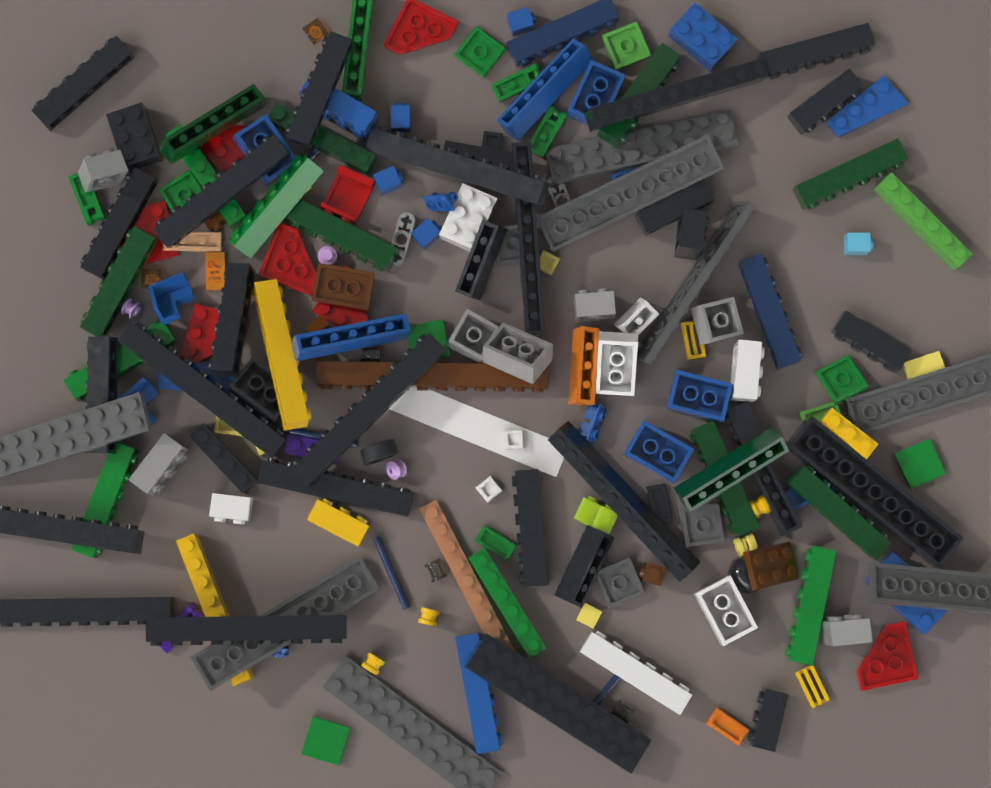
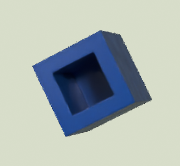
M529 7L507 13V22L512 37L534 30L536 18L534 12L530 13Z
M402 102L391 105L392 132H411L410 105Z
M394 166L373 174L381 196L402 187L401 181L404 180L400 170L396 171Z
M427 218L411 232V235L425 250L439 238L441 227L435 220L431 222Z

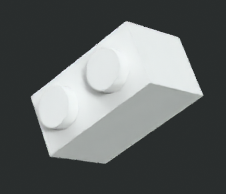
M639 298L614 326L621 333H636L639 335L659 313L646 300Z
M212 493L209 516L214 517V521L226 522V519H233V523L245 525V521H250L253 498Z

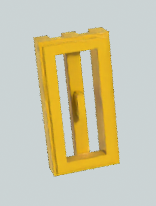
M694 320L681 322L687 361L706 358L705 345H700L701 354H698L693 329ZM688 325L694 355H691L686 330V326Z
M809 665L794 672L812 709L830 700L814 666ZM809 670L811 671L818 685V688L823 696L822 699L820 698L810 678V675L808 673ZM804 673L817 700L816 702H813L800 674Z

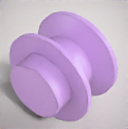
M325 246L319 250L318 259L320 263L334 265L337 262L338 256L334 248Z
M132 298L127 299L121 307L122 315L128 313L129 319L136 318L141 311V307H139L140 302L133 304Z
M395 459L386 465V472L391 479L397 480L399 477L402 478L406 475V465L401 459Z

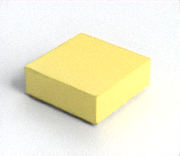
M543 250L540 256V271L552 276L560 258Z
M584 603L576 620L594 629L602 611Z

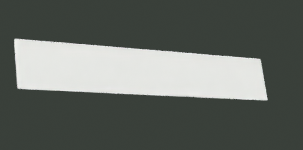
M410 387L409 391H406L389 408L404 416L555 477L564 459L547 440V437L429 389L428 391H417L416 387ZM523 429L524 449L505 450L504 430Z

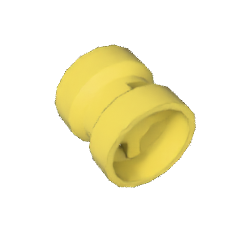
M752 533L747 534L742 539L736 538L733 540L739 557L744 556L743 552L758 549Z

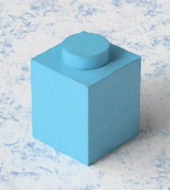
M847 233L844 236V255H867L873 249L874 241L873 238H870V233Z

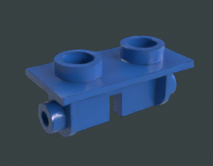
M434 192L431 195L422 196L425 201L426 207L432 212L454 211L453 204L458 200V195L455 192L446 194Z
M596 403L595 405L588 406L584 418L590 420V423L583 422L579 431L592 444L598 439L601 423L606 419L607 408Z

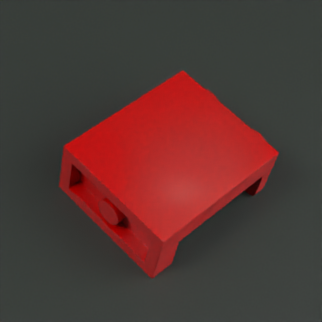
M339 165L336 171L337 176L324 203H321L320 207L330 215L340 217V220L348 224L353 223L356 225L375 186V182L368 177Z

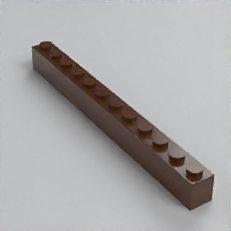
M317 361L316 384L324 390H332L333 386H340L341 390H352V387H359V390L371 389V387L377 385L375 382L382 375L386 376L390 372L389 368L395 362ZM435 363L411 387H416L417 391H428V388H436V391H448V388H455V391L464 392L467 391V388H474L475 392H486V389H494V392H505V389H513V392H524V389H532L534 393H542L543 389L548 387V366L534 384H531L486 363Z

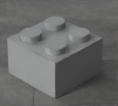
M113 149L97 156L96 154L87 155L78 170L85 193L121 184L128 172L121 150L114 151Z
M608 288L598 289V292L590 293V290L578 291V294L574 296L575 322L613 320L616 314L614 291H609Z
M734 297L690 308L700 345L744 334Z
M466 309L446 346L474 362L480 363L483 360V345L499 326Z

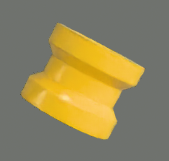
M759 496L755 501H749L756 519L760 518L762 514L770 513L768 504L763 496Z
M421 607L422 615L418 622L436 627V618L439 616L440 611Z
M369 652L367 660L361 666L371 673L378 675L379 668L385 664V661Z

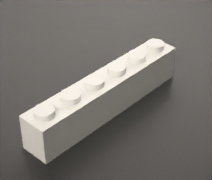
M599 631L590 633L579 652L681 715L692 697V694L688 693L690 690L688 687L681 683L677 686L672 682L674 678L664 672L662 675L655 672L657 668L650 663L642 664L639 662V656L631 651L629 654L623 652L622 649L624 647L615 641L612 644L605 640L607 636Z

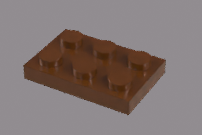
M318 263L311 301L369 311L375 273Z
M790 541L743 552L752 591L799 579Z

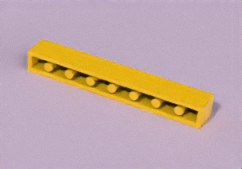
M277 279L254 282L253 295L284 431L307 427L309 420H311V412L309 408H306L307 394L305 390L302 391L301 387L303 377L301 372L298 373L297 366H299V361H296L293 352V337L290 338L289 334L291 325L290 321L286 320L285 314H287L286 304L282 303L281 297H283L282 287L278 286Z
M193 533L176 540L205 617L230 616L198 534ZM251 668L230 679L232 686L254 678Z

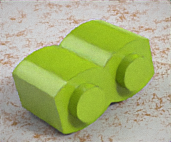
M588 496V498L583 497L573 519L610 534L618 515L607 504L603 507L598 504L599 500Z

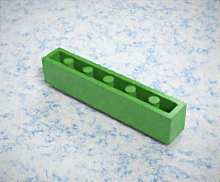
M892 172L874 189L953 271L959 268L972 255Z

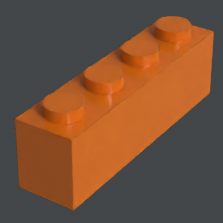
M580 326L573 329L568 405L583 407L595 405L599 328Z

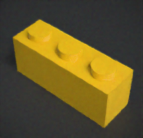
M833 408L829 409L819 421L865 459L870 456L878 445L876 441Z
M325 498L322 501L317 499L307 520L360 547L370 528L367 525L368 521L360 516H357L356 519L349 516L351 512L342 507L339 510L332 507L334 503Z

